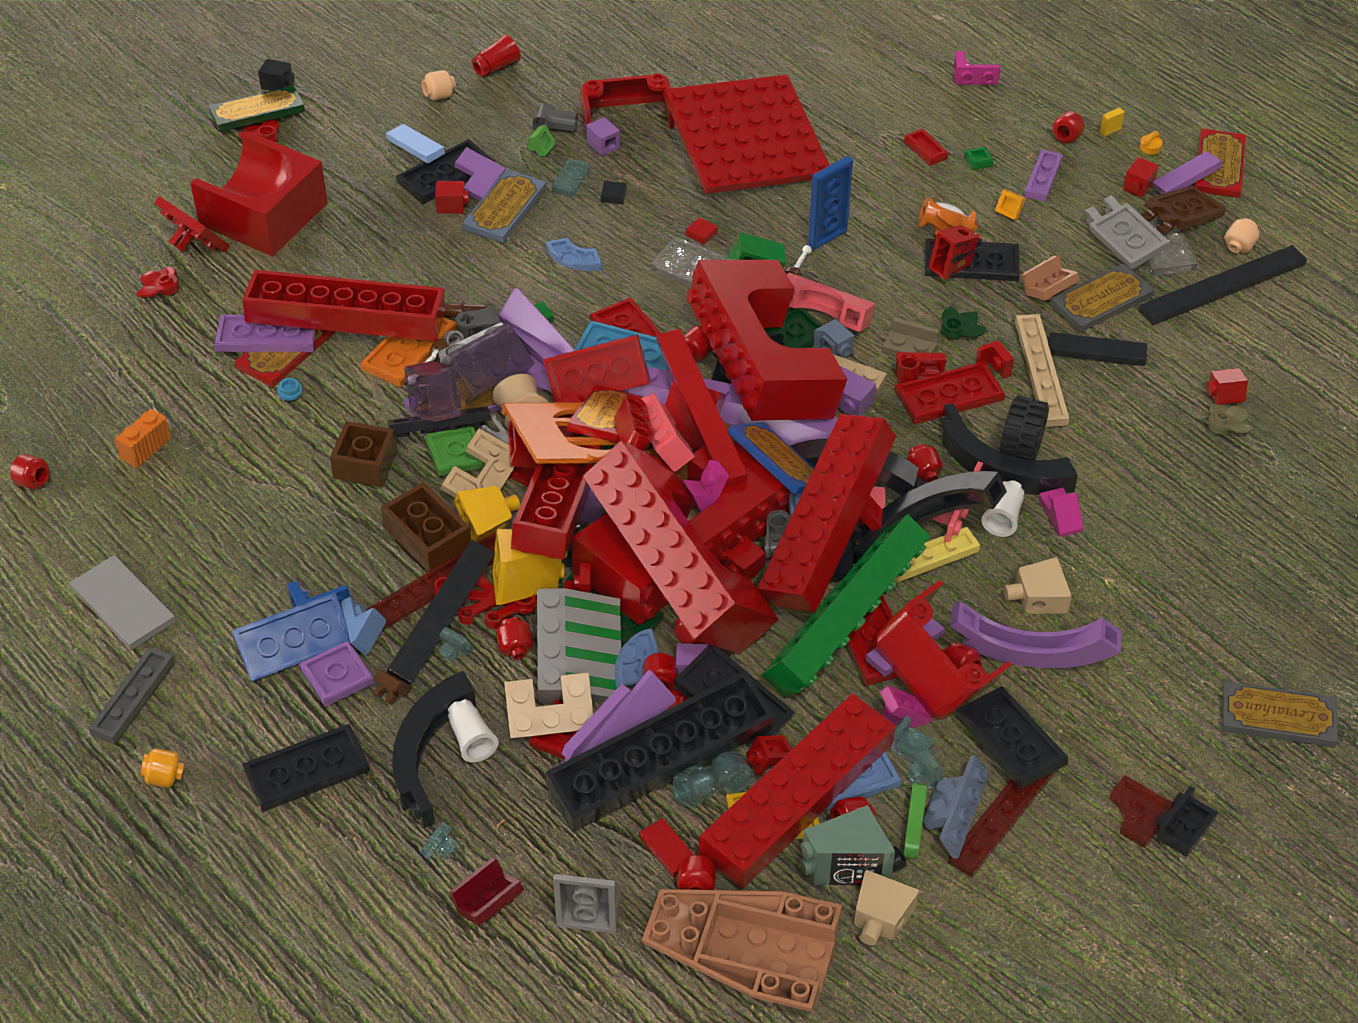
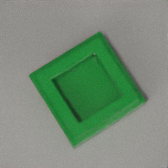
M986 146L965 150L964 157L972 170L993 166L994 160Z

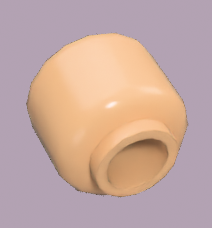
M445 70L429 72L422 80L424 95L433 101L451 97L453 89L456 88L454 77L450 76Z
M1250 219L1234 221L1224 236L1228 249L1233 253H1247L1251 251L1260 236L1258 226Z

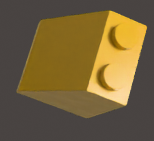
M497 529L492 567L496 605H503L532 597L533 594L536 596L537 589H558L559 579L564 578V563H561L562 559H552L547 556L523 553L511 549L512 529Z

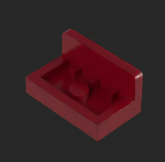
M491 858L454 887L449 894L459 915L480 926L506 904L512 902L524 889L519 880L503 872L497 859Z

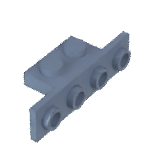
M976 755L970 756L963 776L938 780L923 819L928 829L943 827L939 839L953 859L958 858L988 779L987 770L982 766Z

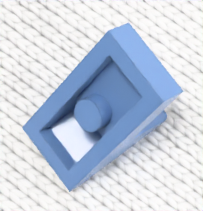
M348 597L341 601L350 643L365 656L371 651L386 623V619L375 608L366 611L362 604L358 605L351 597Z

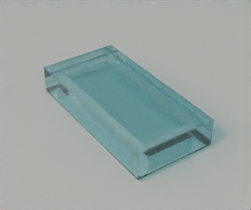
M569 158L552 184V192L573 197L590 170V163Z

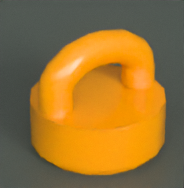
M1154 131L1149 135L1143 136L1140 140V150L1148 155L1158 154L1163 143L1160 133Z

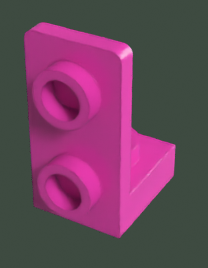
M955 51L953 67L955 84L997 85L999 83L1000 65H969V60H965L964 51Z

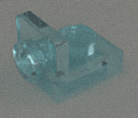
M905 716L901 724L898 722L895 724L896 729L891 751L921 766L934 747L935 739L911 728L912 718Z

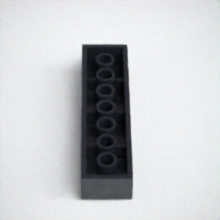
M745 670L545 772L546 786L571 830L574 832L749 742L757 736L772 730L775 715Z

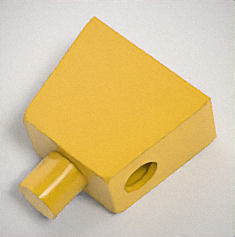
M498 486L459 491L453 501L458 515L471 528L472 540L477 543L495 535L497 529L507 528L512 520L511 512L519 510L520 502L516 495L504 498Z

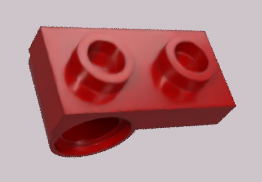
M897 352L895 376L898 383L945 372L946 353Z

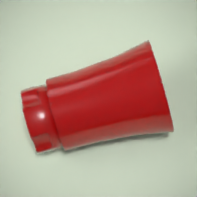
M504 34L487 49L478 53L471 62L477 75L485 77L509 64L520 61L521 54L515 41L509 35Z

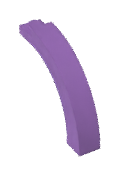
M961 601L952 606L950 627L964 635L963 644L976 649L982 655L998 661H1009L1014 665L1036 668H1069L1099 662L1121 652L1122 631L1104 618L1072 630L1033 632L996 623Z

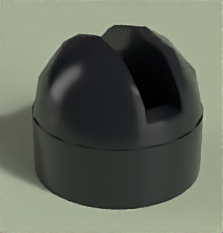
M893 846L895 857L892 872H896L907 867V862L898 847Z

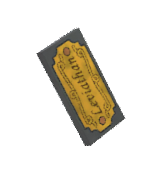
M1122 263L1051 298L1050 305L1078 331L1082 332L1152 297L1155 290Z
M1224 681L1222 731L1336 747L1338 742L1337 697Z

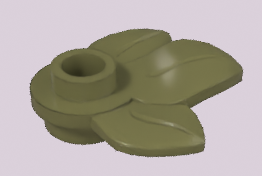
M1213 404L1210 407L1208 423L1209 429L1212 432L1226 434L1231 430L1236 433H1248L1253 430L1246 423L1250 416L1247 409L1240 406L1227 408L1224 404Z

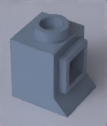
M837 319L814 330L813 347L830 348L834 355L843 358L853 353L854 335Z

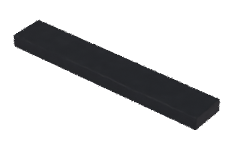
M474 540L470 541L388 667L387 672L409 685L412 684L492 560L494 552Z

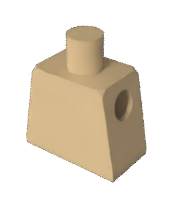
M1057 557L1020 567L1017 570L1015 584L1004 585L1006 601L1020 599L1024 612L1027 614H1065L1069 612L1072 595Z
M866 870L854 919V925L862 929L859 936L860 940L867 945L874 946L879 936L889 940L895 939L916 909L919 890Z

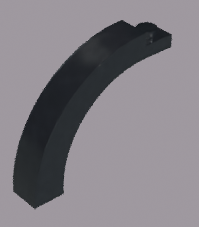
M954 403L944 405L943 416L940 417V424L943 429L942 443L954 460L967 471L973 472L979 461L983 463L981 471L998 472L1002 482L1013 480L1020 483L1024 494L1039 495V493L1064 488L1066 493L1075 492L1078 474L1068 457L1052 460H1030L999 452L972 434L963 422Z
M828 438L807 440L790 445V447L815 468ZM891 451L876 482L889 487L901 496L926 484L917 477L919 469L917 466Z
M975 471L955 474L926 483L900 496L883 508L881 528L872 531L865 524L861 529L863 538L854 548L858 560L886 528L906 514L920 525L927 520L955 510L969 508L994 509L1007 492L999 473Z
M464 670L446 678L428 690L409 710L401 723L395 739L392 760L398 800L402 810L410 808L414 819L419 818L424 828L434 825L435 821L433 808L418 778L423 752L434 734L449 721L448 708L454 702L466 699L476 707L475 692Z

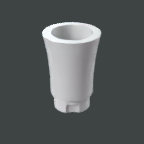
M1013 480L1003 482L1007 490L1006 494L994 509H987L982 516L983 527L993 535L1007 537L1014 534L1017 530L1024 491L1021 488V484Z
M464 699L460 702H454L448 708V718L459 743L462 758L472 763L487 759L496 751L499 744L498 738L488 728L477 708L469 700Z

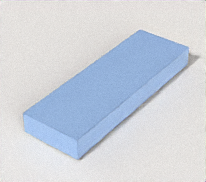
M405 124L386 133L388 141L426 163H430L445 154L443 146Z

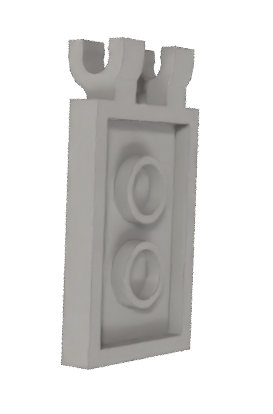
M1112 195L1104 199V203L1108 206L1105 209L1106 215L1101 216L1093 206L1085 210V214L1089 217L1086 219L1089 230L1131 270L1170 248V241L1128 203L1121 206Z

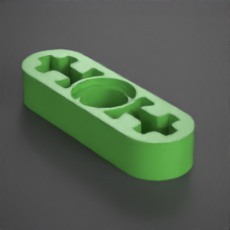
M913 783L903 854V857L918 859L927 785Z

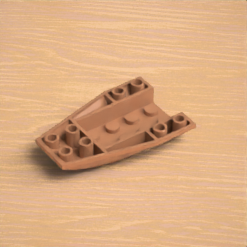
M660 889L645 929L642 943L752 998L812 1012L820 1001L834 953L842 905L784 891Z

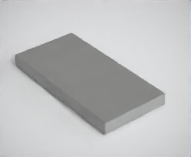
M115 555L69 582L71 589L130 651L176 622L175 616Z

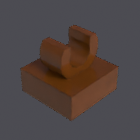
M379 669L374 677L375 680L382 683L376 687L374 695L381 698L384 692L388 690L389 694L385 702L391 705L396 702L398 693L407 697L412 688L394 675Z

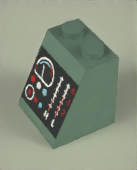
M868 805L804 829L803 843H801L802 858L799 860L804 875H809L814 885H862L866 870L889 879L892 878L895 850Z

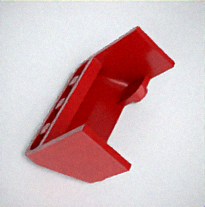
M657 73L654 75L589 80L585 82L579 94L585 131L586 125L591 123L590 108L652 102L664 103L669 128L674 129V119L663 96L664 89L671 88L668 77Z
M941 580L909 601L873 637V644L876 650L892 666L893 671L925 710L938 720L951 716L956 712V709L964 706L995 683L1011 666V663L1007 661L989 675L976 663H967L958 669L924 629L923 626L933 616L932 607L928 602L931 601L944 584Z

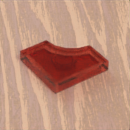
M1124 775L1109 797V800L1119 808L1123 817L1120 834L1143 848L1148 845L1160 827L1157 826V822L1164 811L1170 812L1173 808L1171 807V801Z

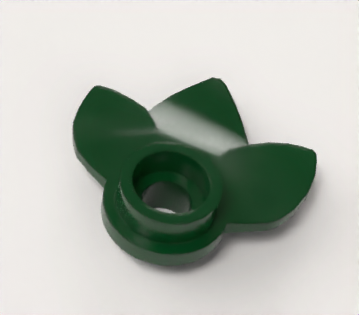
M950 306L942 313L941 333L947 338H976L986 332V327L977 324L978 313L976 311L959 314L954 307Z

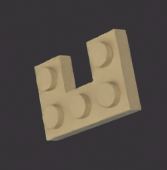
M479 428L466 447L465 452L486 463L479 476L475 478L454 466L440 490L454 498L459 491L490 486H498L501 490L515 469L514 466H510L509 445Z
M589 672L560 676L563 704L535 707L533 679L504 682L510 739L578 731L593 715Z

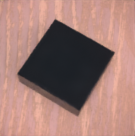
M604 181L601 202L623 204L627 183Z

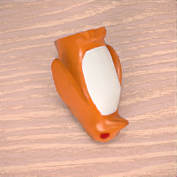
M927 197L923 202L917 225L918 227H923L925 224L931 225L935 229V235L940 230L958 225L966 227L973 233L978 228L976 211H972L969 216H966L958 207L943 202H934L930 197Z

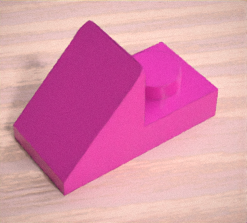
M709 460L706 469L701 475L700 482L683 480L688 492L694 499L695 506L700 512L719 498L729 475L719 461Z
M1064 488L1039 493L1038 501L1059 537L1083 532L1084 527L1076 493L1067 494Z
M887 686L880 692L885 701V710H883L882 715L896 726L895 733L922 726L932 721L929 713L915 696L891 686Z

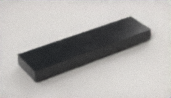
M1050 332L1048 345L1051 355L1139 366L1146 365L1147 343Z

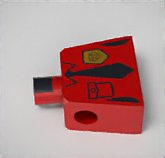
M962 225L938 231L928 268L945 280L971 264L976 247L981 245V237Z

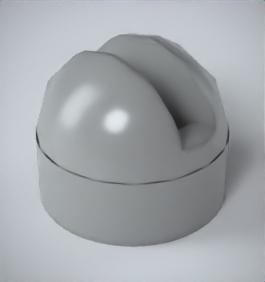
M451 330L444 334L443 340L451 346L464 340V336L459 331ZM456 336L457 339L449 342L450 338Z

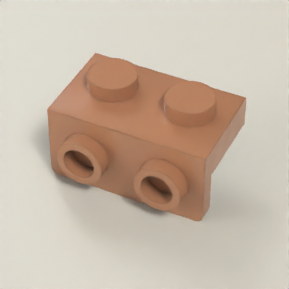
M1057 255L1052 256L1022 274L1026 295L1043 301L1050 300L1055 294L1069 289L1071 285L1080 281L1078 272L1062 268L1060 257Z

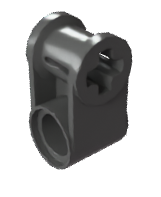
M492 307L461 312L456 317L457 331L462 333L464 339L468 338V333L472 336L501 322L497 310Z
M783 510L773 511L767 516V534L765 535L766 559H770L773 556L790 520V515Z

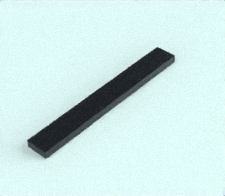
M1291 245L1140 304L1139 312L1152 325H1155L1304 266L1307 258Z

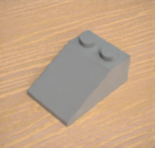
M554 874L553 883L557 927L616 934L621 906V887L616 881Z

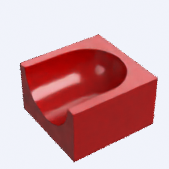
M249 131L242 135V152L238 166L230 180L222 188L195 178L190 183L199 223L209 230L272 257L328 204L322 161Z

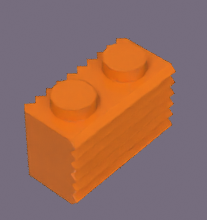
M151 408L144 412L129 427L125 428L114 440L116 441L120 459L138 468L154 452H157V449H161L160 446L168 443L167 440H171V435L166 417Z

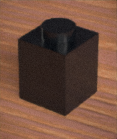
M266 59L258 71L260 87L264 90L272 91L289 87L294 82V73L291 69V63Z

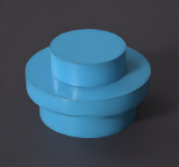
M285 378L279 383L277 388L278 396L287 401L295 400L301 396L302 386L294 378Z

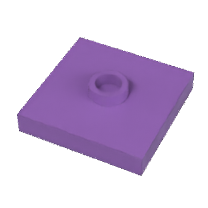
M349 641L299 663L301 672L324 707L374 684L373 676Z

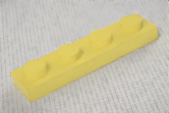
M968 527L962 528L958 536L953 535L950 543L944 542L946 535L925 542L924 545L927 547L925 551L916 559L913 557L909 562L912 565L910 569L901 577L898 575L894 581L898 583L977 553L980 550V544Z

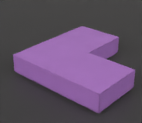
M467 147L455 161L454 166L472 176L466 183L465 190H469V196L478 201L482 200L505 171V167Z

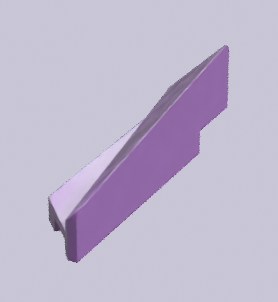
M516 287L499 313V318L514 327L512 329L515 331L516 340L543 365V359L575 351Z
M650 670L645 673L632 691L621 684L565 744L562 751L565 759L561 763L662 713L675 702V697Z

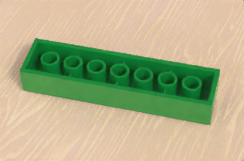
M908 514L886 528L821 603L816 613L810 616L763 671L761 676L784 698L792 693L797 695L804 687L809 688L819 677L816 674L819 669L826 668L835 658L832 655L834 651L842 649L848 643L850 637L847 635L852 630L854 632L858 630L866 621L864 618L866 613L873 612L881 603L879 599L883 593L886 595L897 584L894 581L897 576L901 577L910 569L912 565L909 562L913 557L916 559L925 551L927 547L924 544L930 538V535Z

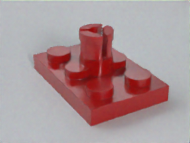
M159 196L154 204L162 209L159 213L178 226L175 234L168 242L182 252H185L187 246L194 238L200 240L213 251L217 247L225 253L230 246L204 225Z

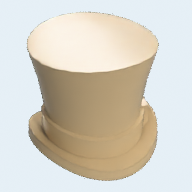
M528 374L509 376L502 380L493 391V400L502 410V403H549L543 396L538 395L536 381ZM506 415L505 425L508 428L510 418Z

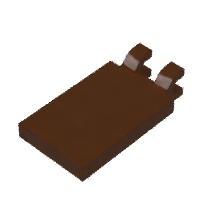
M1191 185L1151 197L1149 202H1146L1144 205L1148 210L1141 214V216L1150 222L1158 215L1165 222L1158 226L1156 230L1165 235L1175 226L1182 230L1223 217L1226 208Z

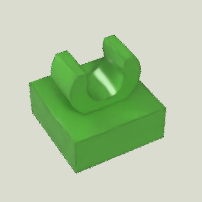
M546 125L539 126L528 138L530 142H526L530 151L535 150L539 157L546 156L556 144Z

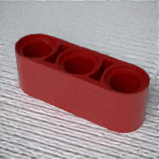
M629 394L626 395L614 416L619 440L646 451L654 437L647 406L642 399Z

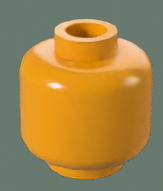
M155 748L149 754H144L140 776H144V780L148 785L170 788L174 785L175 779L181 780L184 763L179 762V754L177 752Z

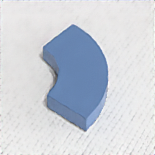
M569 238L545 242L549 255L563 266L580 271L602 270V263L597 249L577 247L571 243Z
M652 628L635 634L619 651L615 663V682L617 688L621 684L627 688L635 687L642 678L644 660L654 653H659Z

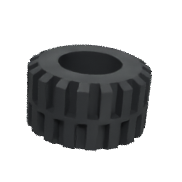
M1020 395L1014 398L1005 422L1000 452L1023 459H1036L1049 414L1048 402Z

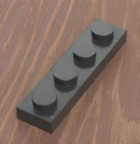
M149 646L89 727L90 735L115 744L175 662L173 655Z

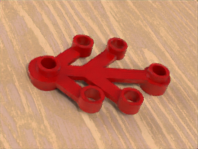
M482 573L474 586L479 587L482 591L472 589L466 598L480 602L469 607H462L459 610L458 620L464 625L472 624L476 615L497 606L494 586L484 577V573ZM440 577L435 581V595L447 577ZM535 594L532 597L503 604L506 606L498 611L487 612L485 615V625L490 629H497L500 626L501 620L517 612L521 614L534 612L537 609Z

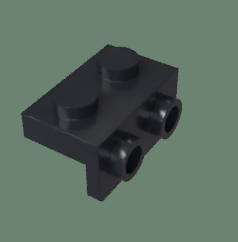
M1189 786L1184 794L1182 792L1177 794L1172 802L1171 807L1173 808L1171 811H1164L1157 822V826L1160 828L1156 839L1185 857H1188L1218 815L1217 811L1193 798L1195 788Z

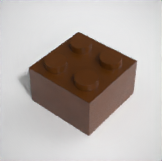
M346 421L330 456L333 478L382 487L397 452L395 429Z

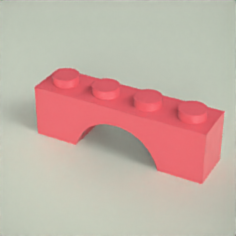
M792 273L787 274L795 288L789 307L809 308L825 312L837 319L844 327L858 332L870 326L876 303Z
M653 392L649 396L642 398L647 406L654 432L651 443L656 452L675 472L695 456L687 442L674 425L677 423L672 414Z

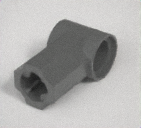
M542 103L536 110L532 125L535 130L539 126L546 125L548 130L558 129L576 132L579 114L556 110L551 104Z

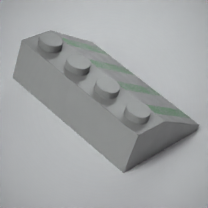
M565 588L537 589L539 703H553L555 699L563 702L560 679L562 675L589 672L592 702H605L617 689L615 663L621 650L619 598Z

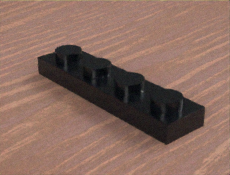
M483 406L387 421L388 428L395 429L396 437H406L410 435V432L414 431L427 434L435 432V428L445 427L446 430L459 429L462 424L470 423V426L485 425V421L491 420L489 408Z

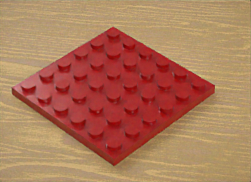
M788 74L664 89L663 96L705 194L812 180V175L830 166Z

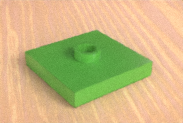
M474 426L425 434V443L438 476L448 475L454 466L463 471L485 467L486 463L465 452L466 447L476 433Z

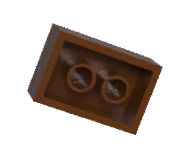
M424 482L381 506L384 528L429 573L461 555L472 540L470 526Z

